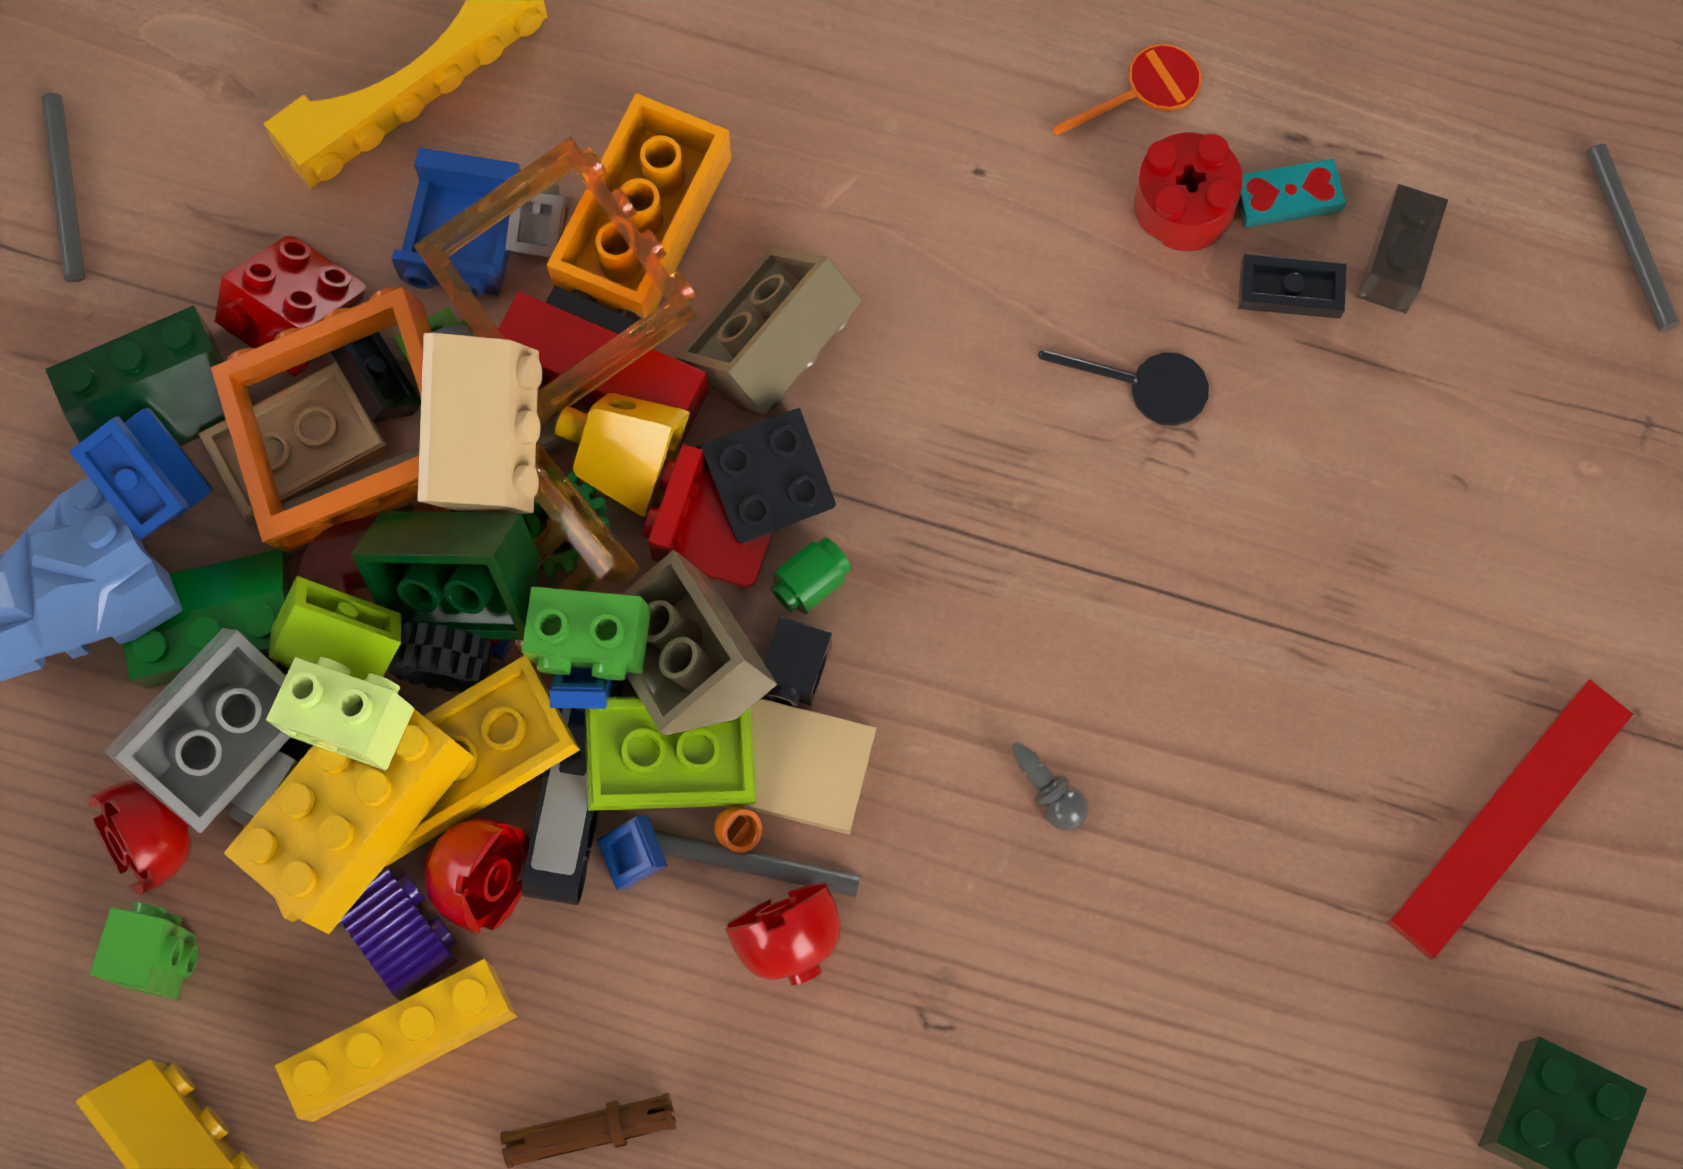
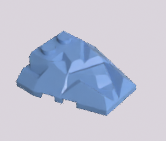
M89 477L61 493L25 530L18 540L0 555V682L42 669L46 657L65 651L73 659L89 654V646L86 644L112 637L119 644L136 640L183 611L169 573L145 550L142 540L137 538Z

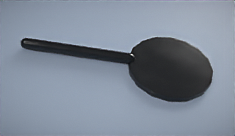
M1041 350L1038 353V357L1044 361L1132 383V396L1136 407L1147 419L1160 425L1178 426L1192 421L1202 412L1208 400L1209 383L1204 371L1194 360L1179 353L1164 352L1151 356L1138 367L1136 373L1047 350Z

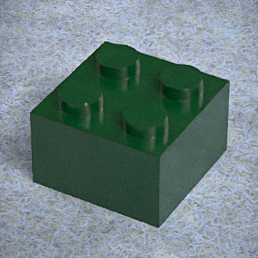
M1541 1037L1520 1042L1478 1146L1524 1169H1617L1647 1088Z

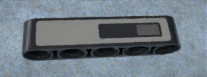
M625 679L612 680L609 697H622ZM558 708L580 750L544 771L524 867L522 896L579 905L585 885L599 810L588 811L584 708Z

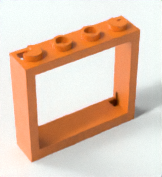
M404 287L379 290L367 302L352 308H338L329 311L322 317V321L305 328L284 330L275 336L274 341L258 348L237 350L228 356L227 361L210 367L263 543L288 552L376 516L381 511H388L418 499L419 456H416L284 511L247 386L398 324L421 395L424 333H431L432 330L423 303Z

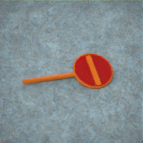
M1156 44L1145 47L1135 55L1129 67L1128 82L1131 87L1130 90L1055 125L1052 131L1055 135L1062 134L1136 97L1144 105L1159 111L1171 112L1185 108L1195 100L1201 88L1202 73L1198 63L1187 51L1175 45Z

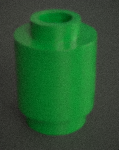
M824 537L818 543L814 541L809 542L772 573L776 584L771 587V591L777 601L788 612L791 613L797 609L801 613L807 614L845 583L844 576L852 570V567L841 549L832 540Z

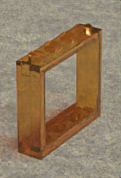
M571 136L413 245L476 337L507 340L449 256L575 170L667 301L542 389L540 386L538 387L537 415L541 426L560 414L566 406L576 403L697 318L689 302L696 297L691 286L679 270L670 276L660 262L667 254L650 229L640 234L630 218L637 214L631 202L620 187L610 192L601 179L602 176L608 173L601 160L590 146L581 151Z

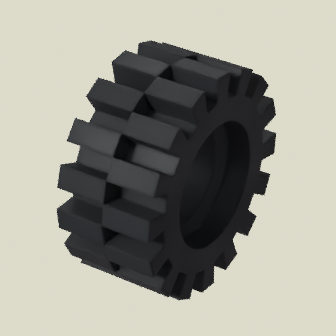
M405 623L401 625V643L387 670L391 675H396L395 677L400 680H409L408 683L415 685L424 684L427 688L431 689L438 687L443 688L444 691L454 692V690L464 692L488 677L494 646L490 644L489 640L480 639L481 636L477 634H465V630L446 629V626L438 624L436 627H432L428 623H419L418 625Z

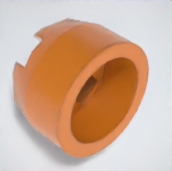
M741 806L724 809L718 814L714 823V834L720 844L737 853L752 850L762 836L763 827L759 816L755 812ZM741 815L742 817L734 823L737 817Z

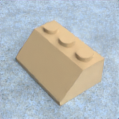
M424 333L417 501L462 512L534 513V497L539 487L538 474L535 469L536 442L540 436V420L537 415V392L542 381V367L539 361L538 350L512 340L443 333Z

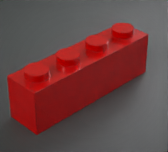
M520 291L517 292L493 336V339L512 340L538 350L539 361L542 367L541 383L545 384L544 387L548 392L555 394L560 399L572 401L575 397L591 404L592 407L593 404L608 393H616L690 412L680 444L683 443L709 392L705 371Z

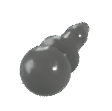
M1019 742L1014 743L1012 751L1018 767L1022 772L1027 773V778L1037 790H1040L1035 796V801L1039 805H1045V815L1049 823L1063 831H1070L1080 827L1088 815V803L1084 795L1078 790L1068 787V780L1065 776L1054 779V775L1044 763H1040V758L1035 752Z

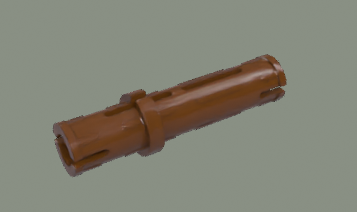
M665 1093L662 1096L620 1105L618 1100L606 1103V1109L513 1131H502L500 1141L502 1145L506 1144V1148L502 1149L505 1164L509 1169L514 1168L516 1165L613 1143L615 1148L626 1146L628 1143L627 1139L669 1129L676 1130V1118L672 1116V1113L675 1112L669 1093Z

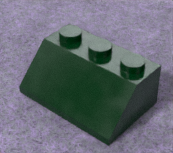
M194 305L45 369L63 414L79 442L83 441L112 418L119 416L124 423L144 408H150L180 446L199 438V433L226 419L210 368L224 362L209 327Z
M381 511L352 551L351 555L376 605L401 613V625L405 623H413L415 625L428 623L430 626L436 627L438 624L446 626V629L455 630L458 628L465 630V634H477L481 636L480 639H524L531 587H538L539 553L521 513Z

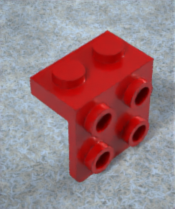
M285 236L221 276L214 322L250 347L258 348L274 341L275 336L284 330L305 328L322 321V317L329 311L338 308H349L364 297L366 286L361 280L294 236ZM309 361L286 371L295 377L308 368Z
M682 444L677 460L669 459L664 468L660 489L666 491L660 508L652 507L644 525L643 537L648 539L652 561H661L674 549L706 574L708 578L744 589L751 588L757 581L773 532L745 543H738L710 471L705 467L703 450Z

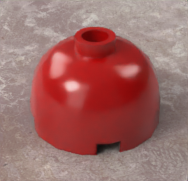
M135 780L112 785L90 796L88 800L89 807L99 805L103 814L93 818V822L114 866L120 875L126 872L129 866L135 877L139 880L129 886L135 893L141 896L159 887L177 874L189 856L191 838L187 828L191 826Z
M485 818L466 819L452 825L429 848L425 858V885L429 900L445 919L464 929L481 933L480 928L482 927L489 930L500 927L512 914L522 896V880H516L521 871V862H526L529 838L521 828Z
M825 882L814 883L788 892L789 898L771 904V899L741 913L727 924L728 928H725L731 945L747 969L756 976L768 980L788 977L792 986L805 983L822 973L819 963L833 953L840 939L841 926L836 903Z

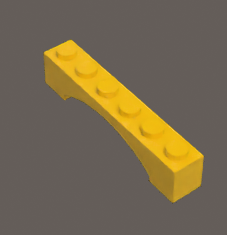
M466 0L458 15L439 39L422 55L395 74L367 88L339 97L310 101L305 95H302L264 122L263 125L274 147L311 189L321 181H328L334 178L342 170L344 164L361 152L374 149L380 144L384 136L398 125L414 120L420 115L424 107L438 96L454 91L460 86L467 75L481 65H488L494 62L506 47L521 36L526 37L533 34L541 26L542 22L548 18L544 0Z

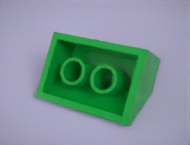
M276 549L170 573V578L183 611L136 640L123 643L129 680L147 689L169 684L223 628L238 630L268 660H273L269 658L271 628L292 587L285 552Z

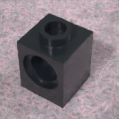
M780 616L764 661L765 666L777 683L767 693V698L776 703L797 707L799 702L812 705L832 648L831 632Z

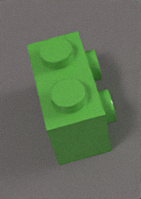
M531 587L522 653L534 664H537L538 671L547 674L570 675L571 667L592 669V676L607 680H624L626 673L642 674L651 609L641 596Z
M133 902L130 911L111 907L89 975L125 989L178 1000L184 977L189 978L197 964L199 947L195 944L197 935L181 927L183 918L168 914L167 910L161 907L141 902Z

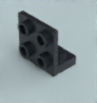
M800 408L696 446V448L703 450L705 466H708L738 543H745L831 510L836 506Z

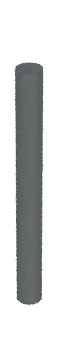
M47 93L41 99L63 277L67 282H79L85 279L63 99L58 93Z
M1606 144L1595 145L1587 150V156L1659 331L1665 332L1674 329L1680 325V322Z
M654 830L664 855L803 886L825 882L830 892L853 897L857 895L861 875L753 851L737 853L725 848L721 844Z

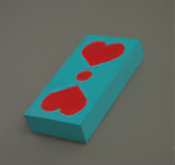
M1334 159L1242 174L1243 185L1238 205L1244 228L1342 212L1346 205Z

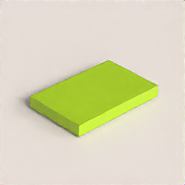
M608 697L606 709L584 708L588 811L750 806L756 802L750 708L736 720L666 736L659 732L639 697Z

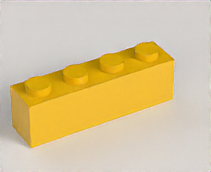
M483 959L274 1066L297 1118L314 1122L518 1016L494 966L486 959Z

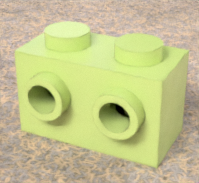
M295 657L266 721L291 738L387 771L415 709L398 695L400 686L372 673L367 675L365 681L350 676L351 669L329 658L320 657L317 664Z

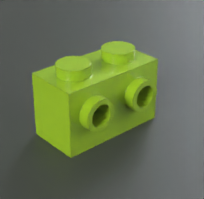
M297 576L271 628L269 658L279 661L290 669L295 657L317 664L320 657H325L351 669L350 676L364 681L369 673L383 677L401 643V613Z

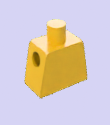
M608 393L592 405L588 414L566 406L557 420L555 435L579 445L573 465V472L578 478L636 514L645 517L652 507H656L663 500L666 490L660 489L662 474L669 459H676L690 412L625 395Z

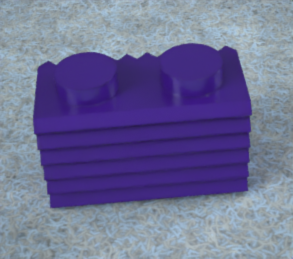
M384 867L340 920V923L350 934L392 995L402 1001L418 993L421 988L427 986L449 967L455 965L458 960L449 948L456 944L457 941L438 916L431 921H428L417 906L425 897L409 875L404 872L399 877H396L392 871Z

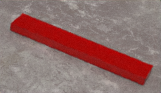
M1591 679L1586 681L1387 924L1430 960L1435 958L1623 728L1633 713Z

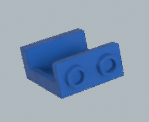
M419 147L414 164L419 177V183L402 250H394L392 262L400 280L420 289H431L434 285L453 288L456 292L468 297H482L484 293L499 296L510 253L509 250H505L513 188L525 189L519 163Z
M150 408L140 410L124 423L119 416L112 418L68 451L139 540L175 521L213 491L210 483Z

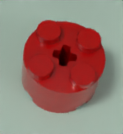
M1184 132L1168 136L1150 145L1140 168L1134 202L1138 222L1149 235L1151 234L1156 239L1164 242L1163 245L1173 250L1195 251L1211 246L1226 231L1234 218L1243 185L1241 166L1235 154L1229 149L1227 141L1217 134L1206 135L1196 132Z

